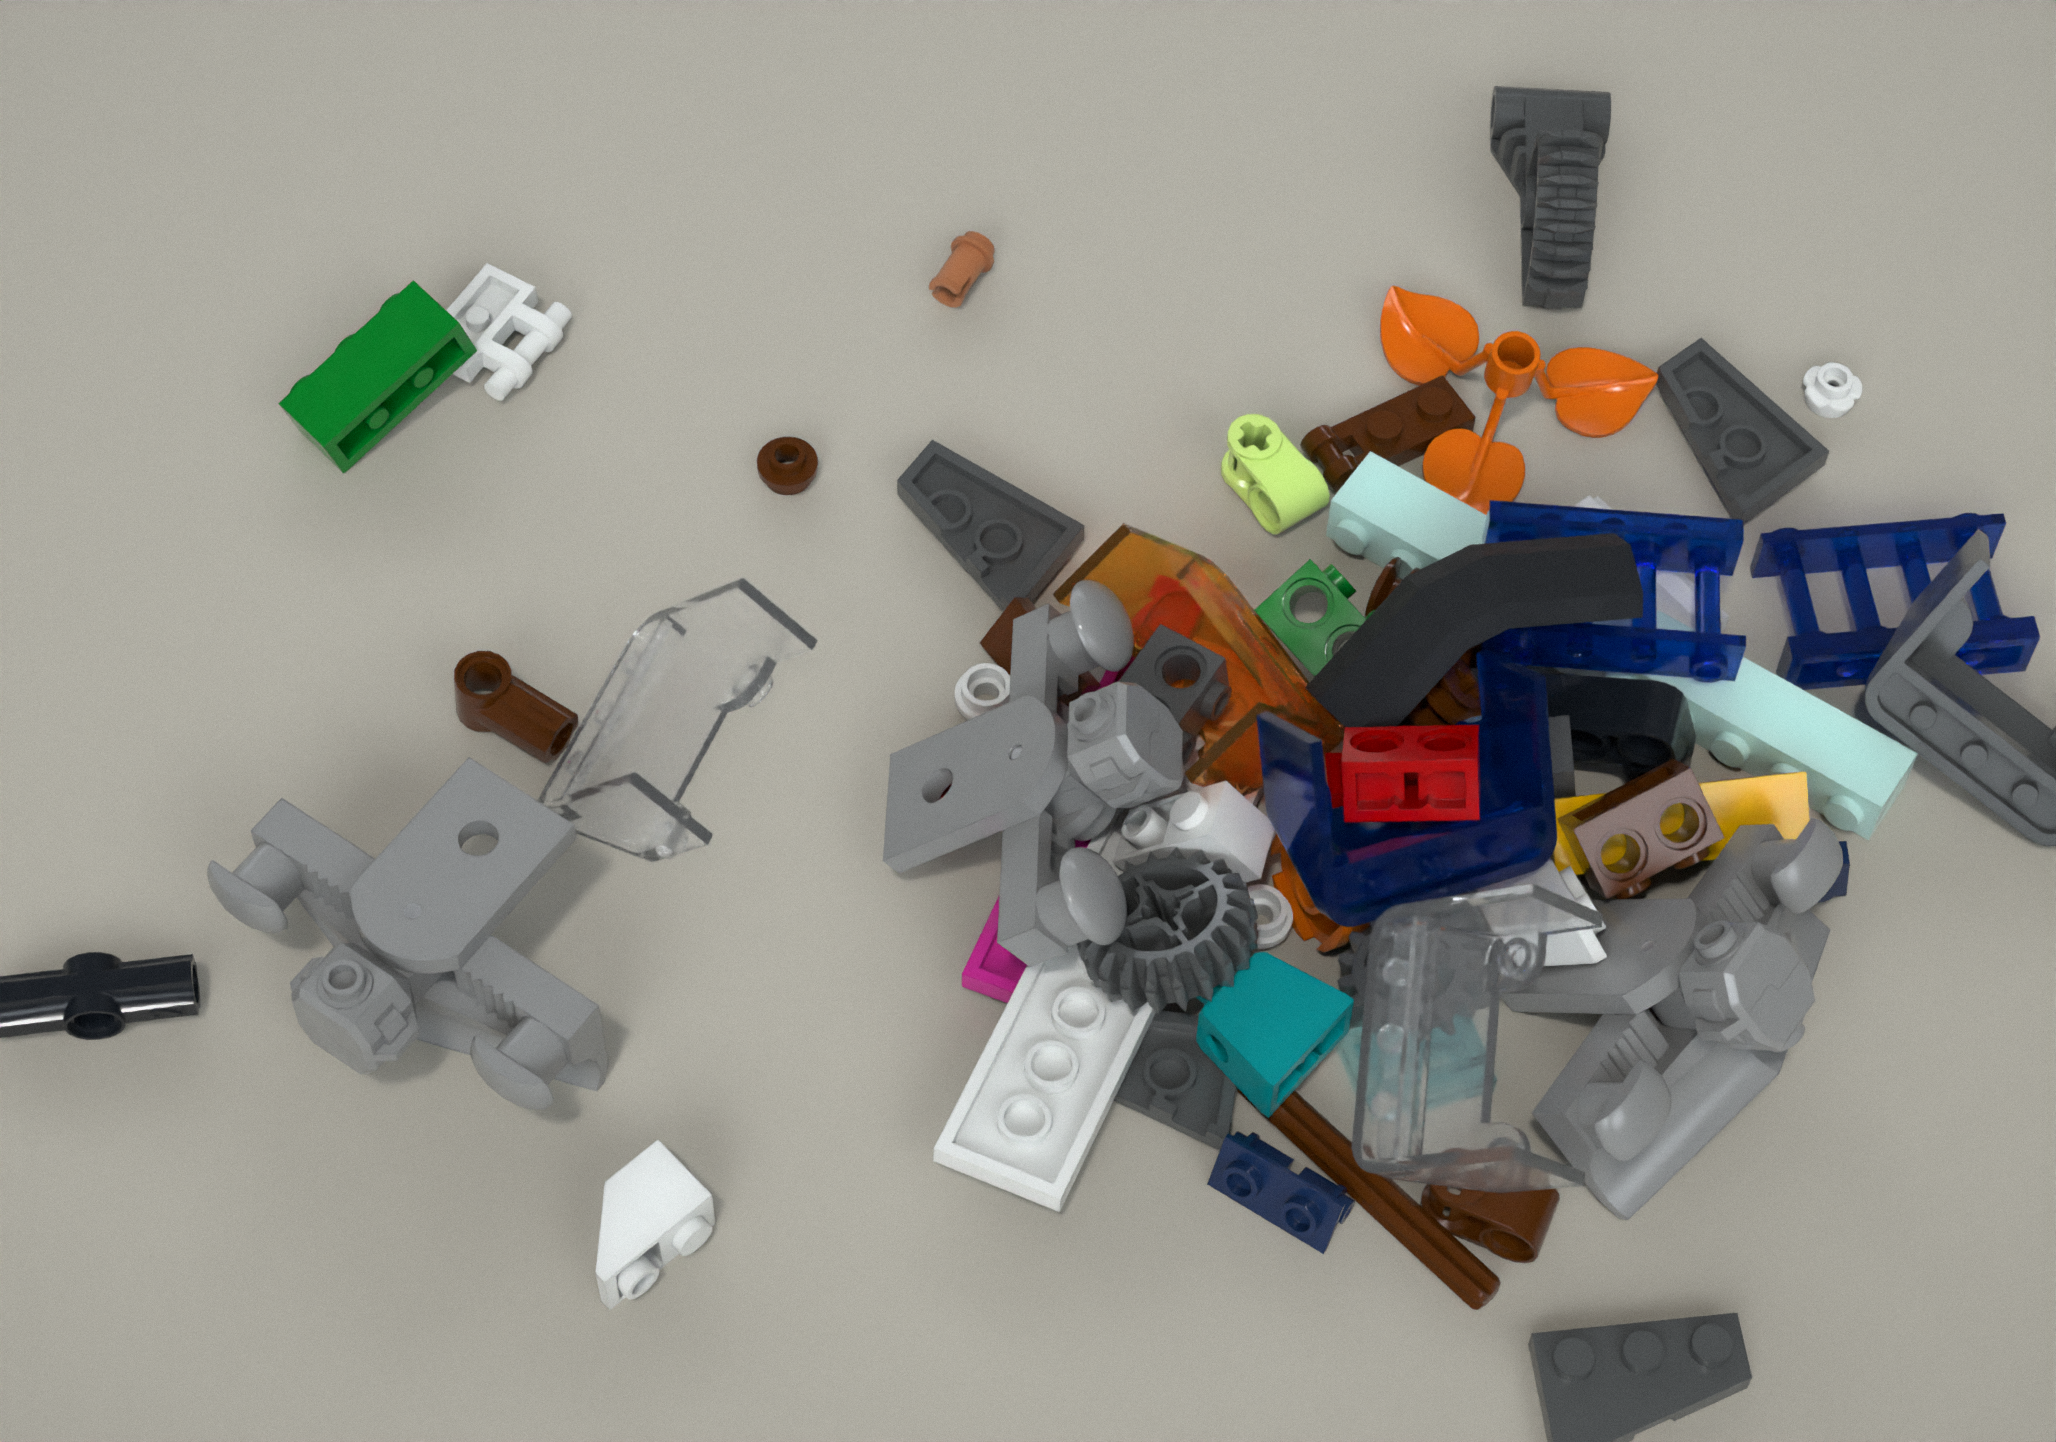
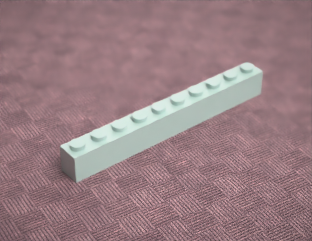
M1371 451L1332 498L1326 536L1333 539L1346 552L1361 555L1382 568L1392 559L1400 557L1402 561L1398 577L1402 580L1416 567L1422 569L1469 545L1531 540ZM1643 602V618L1512 628L1504 631L1502 639L1506 642L1520 644L1548 660L1556 670L1565 674L1654 680L1675 686L1683 692L1687 699L1696 734V744L1712 752L1725 765L1739 767L1753 776L1806 771L1809 807L1824 815L1837 828L1853 831L1867 840L1871 838L1904 788L1918 755L1917 752Z

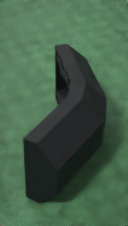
M1614 533L1469 545L1406 576L1305 688L1345 727L1398 726L1468 649L1508 629L1643 618V589L1631 545Z

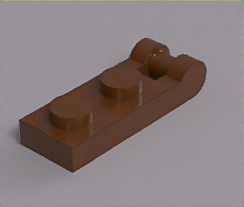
M1442 375L1332 427L1321 425L1312 429L1302 439L1300 447L1312 463L1321 464L1324 468L1323 477L1333 492L1337 493L1370 451L1399 467L1424 455L1433 439L1445 431L1462 428L1473 432L1476 417ZM1349 449L1355 457L1344 455L1342 452Z

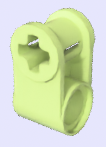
M1246 414L1238 417L1231 423L1227 433V446L1229 450L1225 453L1221 462V476L1225 483L1252 510L1257 521L1267 532L1279 534L1327 506L1330 494L1323 475L1311 461L1305 459L1281 432L1274 421L1260 414Z

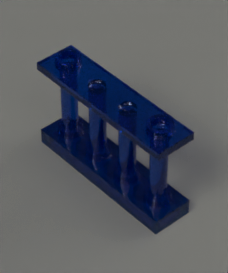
M1490 500L1482 544L1610 533L1616 534L1629 543L1643 589V618H1632L1631 627L1584 622L1508 629L1481 643L1480 662L1500 663L1511 668L1532 665L1686 677L1704 683L1736 680L1746 649V635L1721 634L1720 575L1733 576L1744 541L1742 519ZM1656 570L1694 574L1695 632L1657 629Z
M1963 513L1952 518L1805 530L1781 528L1773 532L1761 533L1750 565L1752 578L1780 576L1795 636H1790L1786 639L1776 669L1777 676L1803 690L1866 685L1868 676L1897 628L1881 626L1866 569L1901 566L1912 605L1916 598L1931 583L1927 564L1949 562L1978 529L1989 537L1990 559H1992L2006 526L2004 514L1978 515L1976 513ZM1989 568L1970 589L1978 621H1973L1972 632L1968 640L1955 655L1981 675L2026 671L2040 639L2035 617L2010 618L2003 615ZM1841 572L1856 631L1837 633L1820 631L1805 574Z

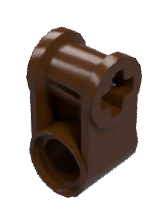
M1456 1148L1440 1153L1430 1164L1427 1177L1428 1183L1422 1191L1420 1205L1452 1235L1484 1247L1503 1259L1518 1263L1534 1262L1539 1255L1560 1196L1553 1185L1537 1175L1516 1171L1480 1157L1469 1150ZM1460 1167L1466 1168L1464 1177L1458 1176ZM1449 1189H1458L1461 1191L1460 1195L1452 1194L1449 1192ZM1445 1205L1451 1208L1449 1216L1443 1214Z

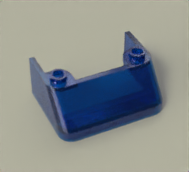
M1489 650L1476 653L1481 715L1464 719L1455 725H1479L1480 820L1344 822V807L1340 806L1332 809L1331 793L1325 777L1322 740L1270 712L1256 715L1267 816L1315 907L1321 914L1339 925L1354 927L1533 872L1549 860L1557 842V825L1546 678L1544 675Z

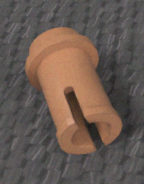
M968 231L964 236H958L952 241L951 255L936 277L929 283V290H934L932 292L933 297L946 306H961L966 294L979 275L988 272L993 267L994 245L987 237L975 231Z

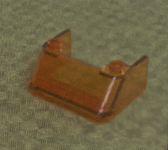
M1123 523L1053 593L1060 604L1070 607L1072 589L1079 581L1095 580L1110 588L1120 599L1129 615L1134 634L1132 656L1135 658L1160 624L1226 658L1228 681L1232 689L1231 697L1221 716L1215 721L1208 719L1198 733L1205 744L1198 750L1199 760L1184 773L1192 784L1206 787L1227 781L1245 797L1325 757V753H1331L1344 740L1345 729L1342 724L1305 688L1309 684L1308 679L1262 619L1256 614L1232 580L1207 557ZM1182 679L1170 686L1174 688H1187L1193 685L1195 681Z

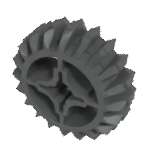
M1177 847L1168 858L1158 859L1150 851L1147 862L1135 866L1124 861L1123 873L1118 876L1127 904L1126 923L1119 938L1109 945H1099L1089 939L1077 943V948L1081 960L1084 962L1088 977L1093 980L1096 987L1102 988V991L1107 994L1111 1002L1123 999L1132 1012L1147 1002L1158 1015L1167 1003H1177L1186 1011L1189 999L1201 996L1212 1001L1213 988L1215 986L1234 987L1235 971L1250 968V951L1258 948V926L1256 922L1258 913L1254 899L1250 898L1247 884L1242 881L1239 873H1232L1224 859L1211 862L1202 850L1186 859Z

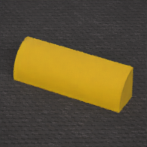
M1806 771L1699 782L1702 792L1725 837L1708 846L1710 854L1701 861L1715 860L1740 825L1774 824L1784 839H1797L1810 821ZM1606 793L1552 798L1544 801L1539 821L1540 854L1547 851L1559 872L1571 866L1576 875L1584 874L1557 819ZM1681 803L1673 804L1663 812L1660 819V828L1663 834H1671L1682 825L1685 812ZM1624 834L1614 835L1604 843L1601 850V858L1604 865L1616 863L1625 854L1627 842Z

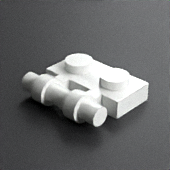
M486 263L446 310L460 323L477 349V352L459 367L453 375L470 383L483 367L493 371L494 374L484 384V388L492 398L502 401L513 388L520 389L533 374L531 366L544 351L551 352L562 340V329L572 318L570 310L559 302H554L544 314L533 309L538 303L535 286ZM514 330L525 335L514 350L502 345Z

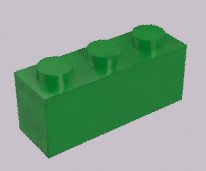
M413 280L400 293L389 297L383 303L379 312L355 334L344 338L338 344L335 352L310 375L299 379L292 387L290 393L278 404L298 430L344 474L473 356L477 349L460 323Z

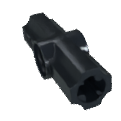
M88 952L69 958L63 964V969L0 976V1038L65 1030L69 1035L76 1038L100 1040L121 1033L125 1028V1023L198 1015L200 1008V987L197 965L193 954L122 962L120 958L112 954Z

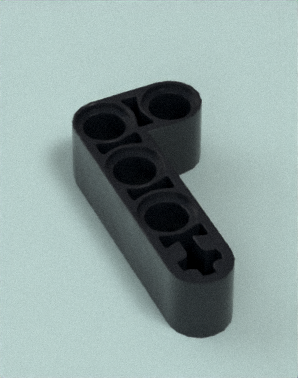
M1470 668L1482 688L1486 701V717L1483 724L1479 726V730L1569 715L1573 761L1621 764L1626 783L1671 759H1675L1689 767L1691 765L1696 744V734L1687 699L1683 692L1675 686L1654 680Z

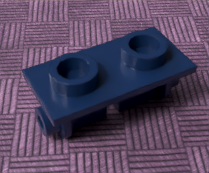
M1239 1131L1234 1136L1228 1133L1224 1138L1207 1185L1324 1254L1337 1224H1343L1354 1207L1355 1200L1345 1195L1347 1187L1342 1184L1336 1185L1308 1167H1305L1299 1175L1290 1170L1294 1159L1262 1141L1260 1136L1254 1132L1249 1136Z

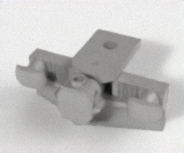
M470 757L376 859L281 798L251 830L256 848L233 872H230L214 860L210 861L207 869L210 888L224 909L237 920L262 932H281L288 928V920L283 911L297 897L334 948L325 957L312 958L290 982L292 1003L298 1023L311 1041L357 1073L370 1074L377 1070L384 1061L398 1060L415 1040L471 1055L478 1074L491 1089L504 1099L527 1109H546L553 1105L554 1097L548 1086L553 1079L593 1091H598L604 1084L609 1063L599 1005L491 935L576 840L575 825ZM486 834L498 840L497 845L492 851L481 856L470 855L462 850L463 844L475 835Z
M1811 818L1797 839H1784L1774 824L1740 825L1687 899L1591 900L1606 926V929L1598 932L1595 936L1605 951L1607 958L1596 964L1523 968L1518 965L1498 992L1512 1012L1603 1014L1532 1111V1114L1597 1199L1619 1219L1629 1220L1780 1073L1788 1049L1797 1044L1803 1037L1805 1027L1802 1024L1803 1018L1815 1002L1812 981L1831 931L1810 911V908L1824 897L1832 887L1843 866L1842 848L1836 835L1822 821ZM1651 1007L1653 1011L1656 1013V1019L1648 1010V1008Z

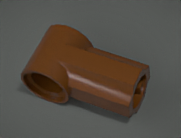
M476 651L467 654L459 660L454 669L456 713L460 722L468 729L476 732L493 731L545 764L550 760L556 761L569 746L570 739L578 727V714L513 676L508 662L501 655L491 651ZM480 689H490L494 691L489 694L474 693V691Z

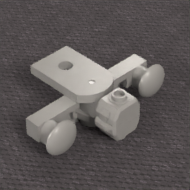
M1082 580L1075 584L1070 596V611L1061 614L1048 603L1013 619L1009 703L890 754L883 862L898 873H901L1003 831L997 943L1030 967L1068 953L1069 946L1087 939L1099 945H1109L1119 938L1127 918L1126 897L1122 884L1106 859L1091 849L1075 848V840L1085 841L1099 835L1110 824L1117 808H1133L1179 789L1185 776V767L1182 759L1183 731L1170 710L1137 683L1115 682L1095 692L1083 694L1078 699L1069 702V707L1057 698L1063 694L1069 695L1078 691V675L1098 666L1108 671H1119L1128 664L1133 653V628L1124 605L1110 588L1095 580ZM951 784L949 791L940 799L943 791Z

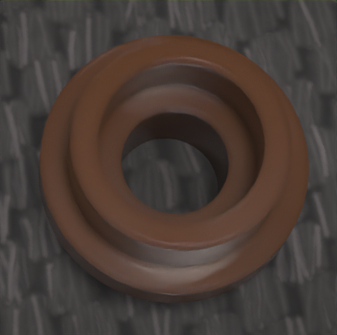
M780 437L771 440L762 447L757 457V471L761 480L773 492L781 495H795L804 491L815 478L818 471V457L816 451L808 442L796 437ZM783 461H794L793 463H790V464L780 463V462H783Z

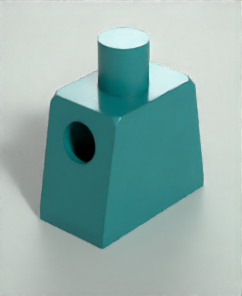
M1256 952L1249 958L1250 968L1238 970L1235 973L1234 987L1215 986L1213 988L1212 1001L1201 996L1195 997L1205 1004L1198 1016L1196 1042L1200 1049L1255 1107L1269 1118L1347 1035L1354 999L1267 952Z

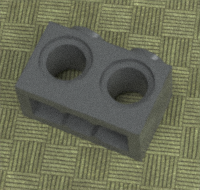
M1162 624L1158 626L1118 681L1137 683L1170 710L1183 731L1182 759L1184 766L1194 752L1197 734L1208 719L1215 721L1221 716L1230 700L1232 692L1228 681L1226 658ZM1182 679L1195 681L1193 685L1187 688H1174L1170 686Z

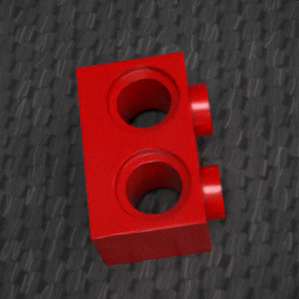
M1479 725L1345 727L1341 760L1344 822L1480 820Z

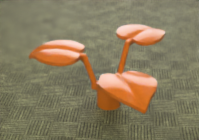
M1394 285L1387 292L1381 312L1380 338L1386 360L1395 373L1412 384L1420 386L1443 375L1446 377L1449 370L1458 376H1462L1487 362L1484 371L1485 382L1496 396L1482 438L1476 433L1462 428L1448 430L1435 437L1428 445L1424 454L1422 475L1425 482L1491 518L1500 514L1511 505L1518 496L1525 478V463L1519 449L1508 443L1492 442L1507 398L1518 397L1524 394L1530 388L1533 378H1535L1544 398L1557 399L1555 413L1563 426L1582 436L1601 438L1611 436L1626 427L1635 417L1658 381V374L1631 358L1589 347L1569 348L1561 351L1550 359L1546 367L1545 361L1540 359L1541 353L1537 342L1528 334L1519 331L1501 334L1493 344H1485L1483 351L1475 355L1479 344L1478 325L1467 310L1450 300L1438 296L1413 293Z

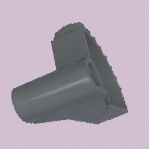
M1494 86L1490 110V151L1520 196L1522 305L1543 306V309L1560 310L1562 307L1582 308L1585 292L1588 289V275L1591 270L1593 238L1596 228L1595 217L1598 206L1597 188L1599 184L1598 167L1605 157V144L1607 143L1610 130V92Z

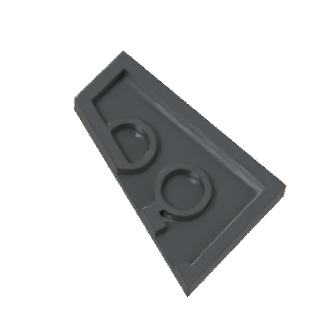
M1702 338L1658 367V381L1656 385L1738 527L1825 466L1829 450Z
M934 440L930 441L897 480V495L1003 612L1014 597L1028 598L1033 602L1084 540L1085 525Z
M1162 1010L1159 1015L1155 1013L1114 1101L1220 1150L1225 1136L1230 1132L1236 1086L1197 1044L1198 1015Z
M1738 1313L1538 1332L1531 1334L1528 1343L1547 1442H1630L1636 1434L1669 1419L1676 1421L1747 1389L1752 1379Z

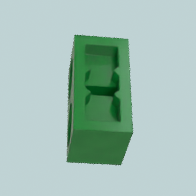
M1311 559L1254 609L1261 620L1314 677L1337 653L1340 645L1350 639L1375 610H1372L1364 617L1348 600L1357 591L1332 564L1321 571ZM1310 592H1317L1326 596L1328 606L1326 613L1321 619L1313 623H1304L1296 619L1295 605L1300 597Z

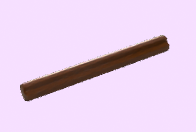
M1237 1088V1091L1255 1107V1105ZM1294 1090L1269 1118L1265 1116L1338 1185L1342 1184L1347 1187V1193L1469 1307L1479 1310L1487 1305L1497 1294L1501 1284L1499 1277L1297 1091Z

